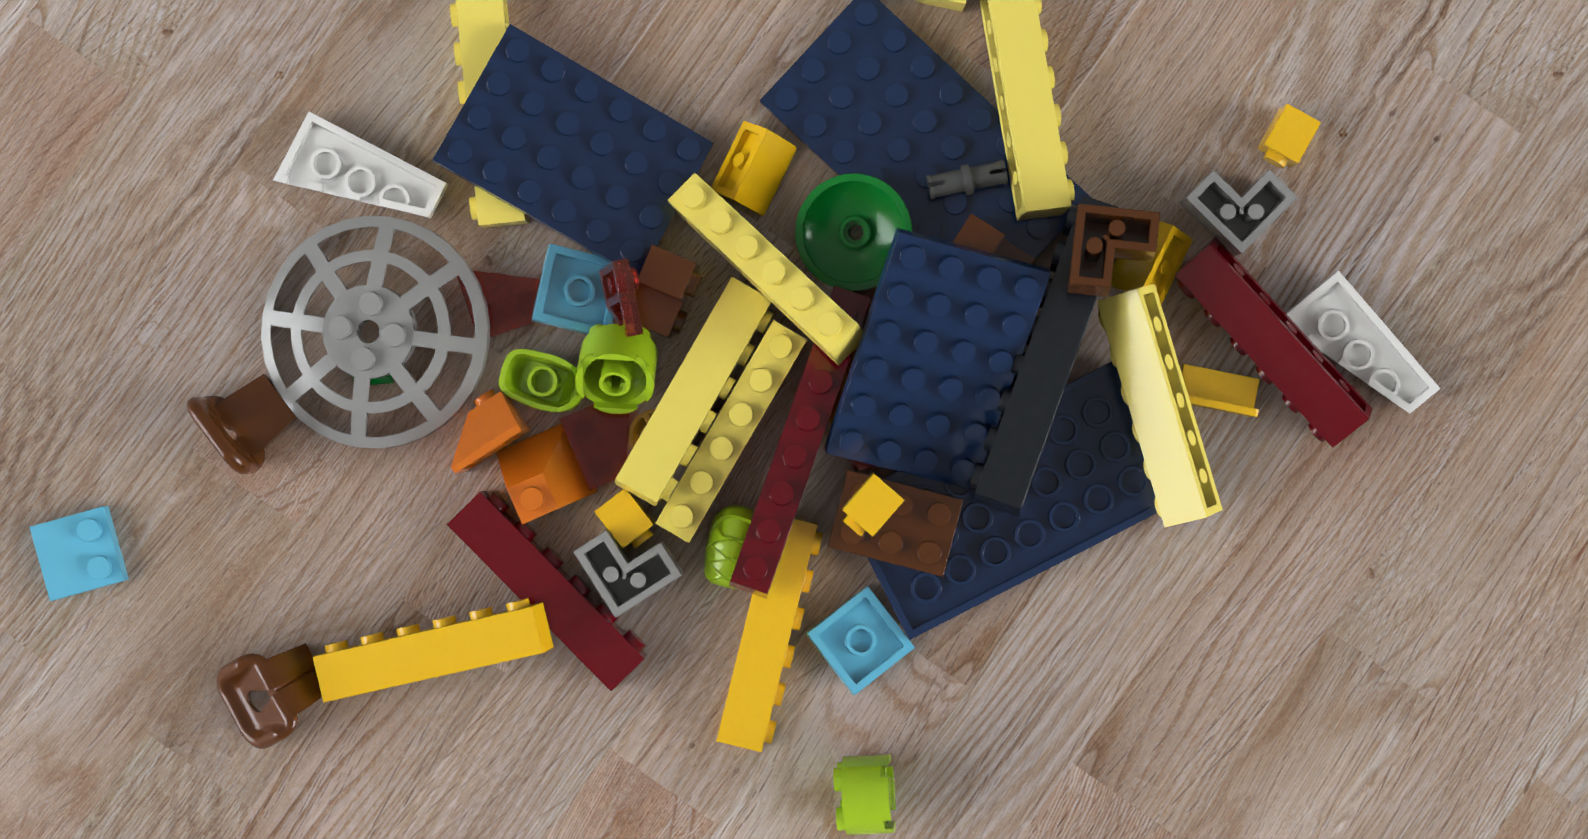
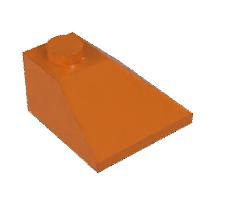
M491 389L473 401L476 407L467 414L451 465L455 474L469 471L530 431L529 426L510 397L506 396L502 391L496 394Z
M568 421L496 452L507 491L522 525L598 492Z

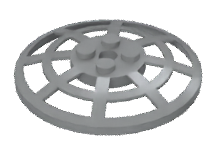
M363 216L345 219L321 229L307 238L288 256L277 272L267 294L262 315L261 341L264 361L271 381L279 395L299 420L315 432L338 443L358 448H389L406 445L429 436L445 426L463 409L475 392L485 370L490 349V319L487 302L480 282L469 263L453 245L437 233L414 222L388 216ZM379 227L374 250L350 252L329 262L319 246V243L328 237L346 230ZM395 230L406 232L425 241L439 251L449 263L429 276L411 260L398 254L390 253ZM306 254L316 273L301 290L293 313L274 310L276 297L284 279L296 262ZM371 262L367 285H359L347 289L336 273L339 269L351 264ZM387 264L405 271L418 284L402 296L389 288L383 287ZM457 276L460 277L465 285L472 304L475 323L474 338L451 335L449 311L439 289ZM323 282L335 300L328 308L325 317L305 315L312 295ZM427 297L430 298L436 313L438 333L418 331L416 316L412 308ZM372 320L379 327V336L374 342L368 343L363 339L361 330L366 322ZM271 326L291 328L293 353L298 368L303 375L288 388H286L274 360ZM303 330L323 333L327 354L312 367L304 350ZM416 346L435 349L428 369L416 382L404 365L411 358ZM448 351L472 354L470 366L461 386L451 400L440 410L425 391L431 387L439 376L447 359ZM337 366L344 372L354 376L352 399L336 393L322 381ZM391 375L404 391L402 394L387 400L368 402L370 379ZM313 388L328 402L342 409L352 411L351 434L337 431L319 422L307 413L297 401ZM413 402L427 419L421 425L399 434L381 437L367 436L368 413L389 412Z

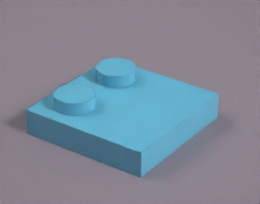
M549 244L531 321L588 334L589 329L596 324H612L624 271L597 255Z
M102 506L29 527L50 601L129 580L109 506Z
M868 586L860 590L806 633L807 637L852 695H856L915 648Z

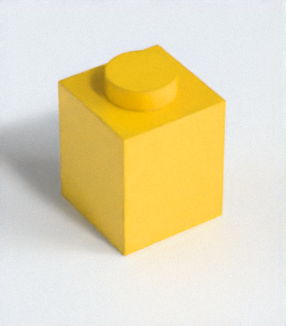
M1287 103L1279 108L1257 149L1265 153L1263 158L1270 164L1282 169L1285 166L1292 167L1300 162L1321 122Z
M872 473L842 508L847 514L843 522L859 536H862L867 531L873 537L905 500Z
M625 489L594 511L622 548L631 543L636 549L653 536L649 528L656 522L636 496Z

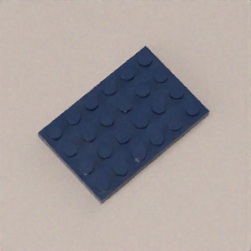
M510 24L432 162L638 279L651 246L658 245L676 213L668 199L694 173H698L714 143Z
M896 228L824 447L826 454L970 489V482L977 463L984 464L988 453L984 450V444L991 425L997 427L1002 412L998 411L997 408L1005 388H1011L1015 374L1011 373L1017 354H1023L1051 274L1048 268Z

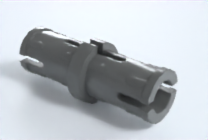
M1004 160L969 167V164L960 165L958 170L926 175L927 186L930 189V199L965 192V195L974 194L976 189L1008 184L1007 171L1004 172L1006 168Z

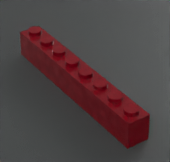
M834 286L830 298L856 321L861 328L871 298ZM813 343L729 586L767 599L852 353L838 366L823 350Z

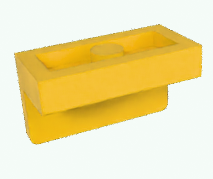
M743 121L711 188L720 196L737 202L763 216L797 148L769 129Z
M1159 221L1157 249L1153 261L1145 262L1117 258L1113 265L1111 287L1127 292L1155 284L1162 305L1193 239L1175 226Z
M1181 364L1182 376L1192 406L1246 417H1258L1259 409H1255L1254 406L1260 379Z

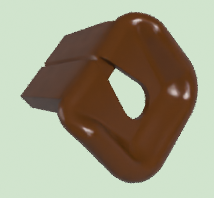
M266 374L259 376L225 399L220 396L192 397L187 401V410L193 421L224 461L234 471L242 475L253 474L262 467L265 460L264 449L297 419ZM223 427L231 431L233 430L236 433L234 439L226 432V430Z
M306 643L268 659L254 653L242 655L223 666L217 674V688L225 706L242 736L255 748L266 749L287 738L293 733L298 724L297 714L322 698L312 658L313 655ZM251 691H267L270 699L262 711L253 705L250 697Z

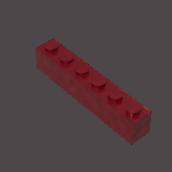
M1216 236L1179 268L1175 276L1179 279L1177 283L1183 293L1191 299L1195 297L1204 306L1203 312L1207 319L1214 326H1222L1231 336L1230 342L1235 350L1243 356L1248 355L1256 363V371L1266 383L1270 385L1274 383L1283 393L1282 399L1287 407L1294 413L1300 412L1307 419L1311 433L1319 441L1324 442L1326 440L1334 448L1369 420L1373 408Z
M480 491L446 525L519 599L529 598L530 605L543 602L549 629L612 691L645 659L647 654L642 650L646 646L645 643L631 629L625 633L615 623L619 617H614L606 603L601 602L598 605L588 595L591 588L577 574L571 578L561 568L564 561L553 549L548 546L543 550L534 540L537 536L536 532L527 523L522 525L521 520L516 522L506 512L510 506L499 494L493 491L489 495L486 491Z

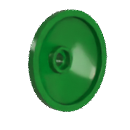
M843 174L832 177L818 185L803 202L796 220V245L803 263L817 279L831 287L837 286L849 291H862L878 286L896 228L912 232V222L906 204L890 185L869 175ZM853 225H860L863 228V236L859 240H855L850 236V229Z

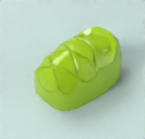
M515 349L506 356L499 377V387L506 396L535 409L549 412L573 410L583 400L575 384L577 367L555 355L528 349Z
M730 505L715 514L708 531L704 552V574L710 583L721 587L737 589L729 586L730 579L754 514L752 509L741 505Z

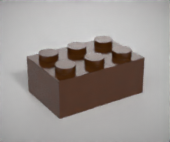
M847 469L828 547L943 577L963 500L880 478L905 501L873 537L867 531L862 536H859L843 522L847 514L842 508L871 475Z

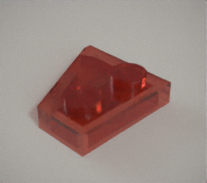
M628 258L612 261L599 270L607 310L614 316L619 326L624 325L626 337L642 335L644 333L635 291L639 290L637 271L635 267L630 268Z
M473 271L480 282L487 302L490 319V338L537 323L531 320L540 279ZM457 276L475 329L472 304L465 285L460 277Z
M592 405L560 418V423L589 491L614 481L627 459L629 413H605L594 408Z

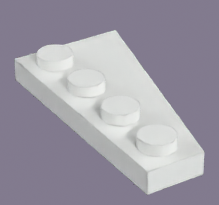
M308 112L273 179L276 182L430 219L449 185L311 112Z
M1336 270L1286 312L1321 352L1409 414L1440 390V387L1339 270Z

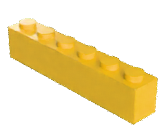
M794 518L767 599L752 594L716 739L717 742L757 752H762L764 742L772 744L777 721L770 720L773 705L781 706L786 684L779 682L782 668L790 669L795 651V646L788 643L792 629L799 631L805 608L798 607L801 592L809 593L814 571L807 569L810 554L818 556L823 533L816 531L818 526L816 522Z
M529 598L506 603V611L493 613L491 606L470 611V619L457 622L456 615L432 620L434 626L432 628L421 630L419 623L397 628V636L385 638L382 631L360 637L362 644L349 646L348 640L324 645L326 652L312 657L323 703L544 653L554 648L544 604L541 602L530 605Z

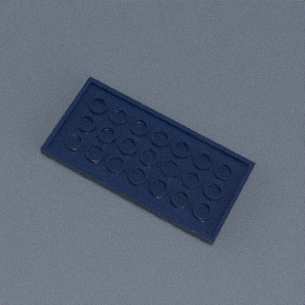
M852 0L760 99V103L837 175L864 174L878 178L890 185L906 204L911 217L912 232L953 242L961 227L972 213L1005 234L1003 239L1036 259L1065 228L1064 225L1070 208L1060 216L1017 221L998 110L879 0ZM1004 160L1006 166L1004 172L1007 171L1008 184L976 189L974 194L965 195V192L930 199V189L927 186L926 175L958 170L960 165L969 164V167ZM1072 180L1075 198L1071 205L1078 206L1083 195L1090 196Z
M1112 361L1066 384L1019 517L974 501L975 491L969 488L899 471L883 478L963 500L943 577L867 557L909 640L1157 513L1154 490L1151 480L1147 478L1144 472L1142 450L1139 442L1136 441L1133 435V420L1129 407L1122 398L1121 380L1118 370ZM1002 418L999 419L997 427H999ZM987 454V456H986V458H985V461H984V464H986V461H987V458H988V455H989V454Z

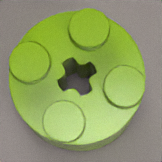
M596 324L592 326L582 342L575 378L576 389L583 399L586 396L594 402V408L610 414L630 413L637 410L638 405L645 400L647 403L653 395L658 363V351L651 339L650 332L641 326L632 327L624 324Z
M891 754L843 756L842 762H837V768L833 769L835 792L841 791L842 796L840 807H836L838 831L845 830L847 835L895 833L896 821H891V810H896L893 766L885 767L889 765L892 759Z

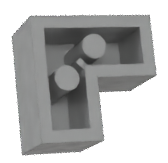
M1213 170L1206 174L1179 203L1213 237L1216 236L1233 256L1242 254L1294 202L1297 196L1271 170L1260 174L1241 195Z
M606 530L573 551L615 618L681 577L684 573L664 540L633 560H630L609 530Z

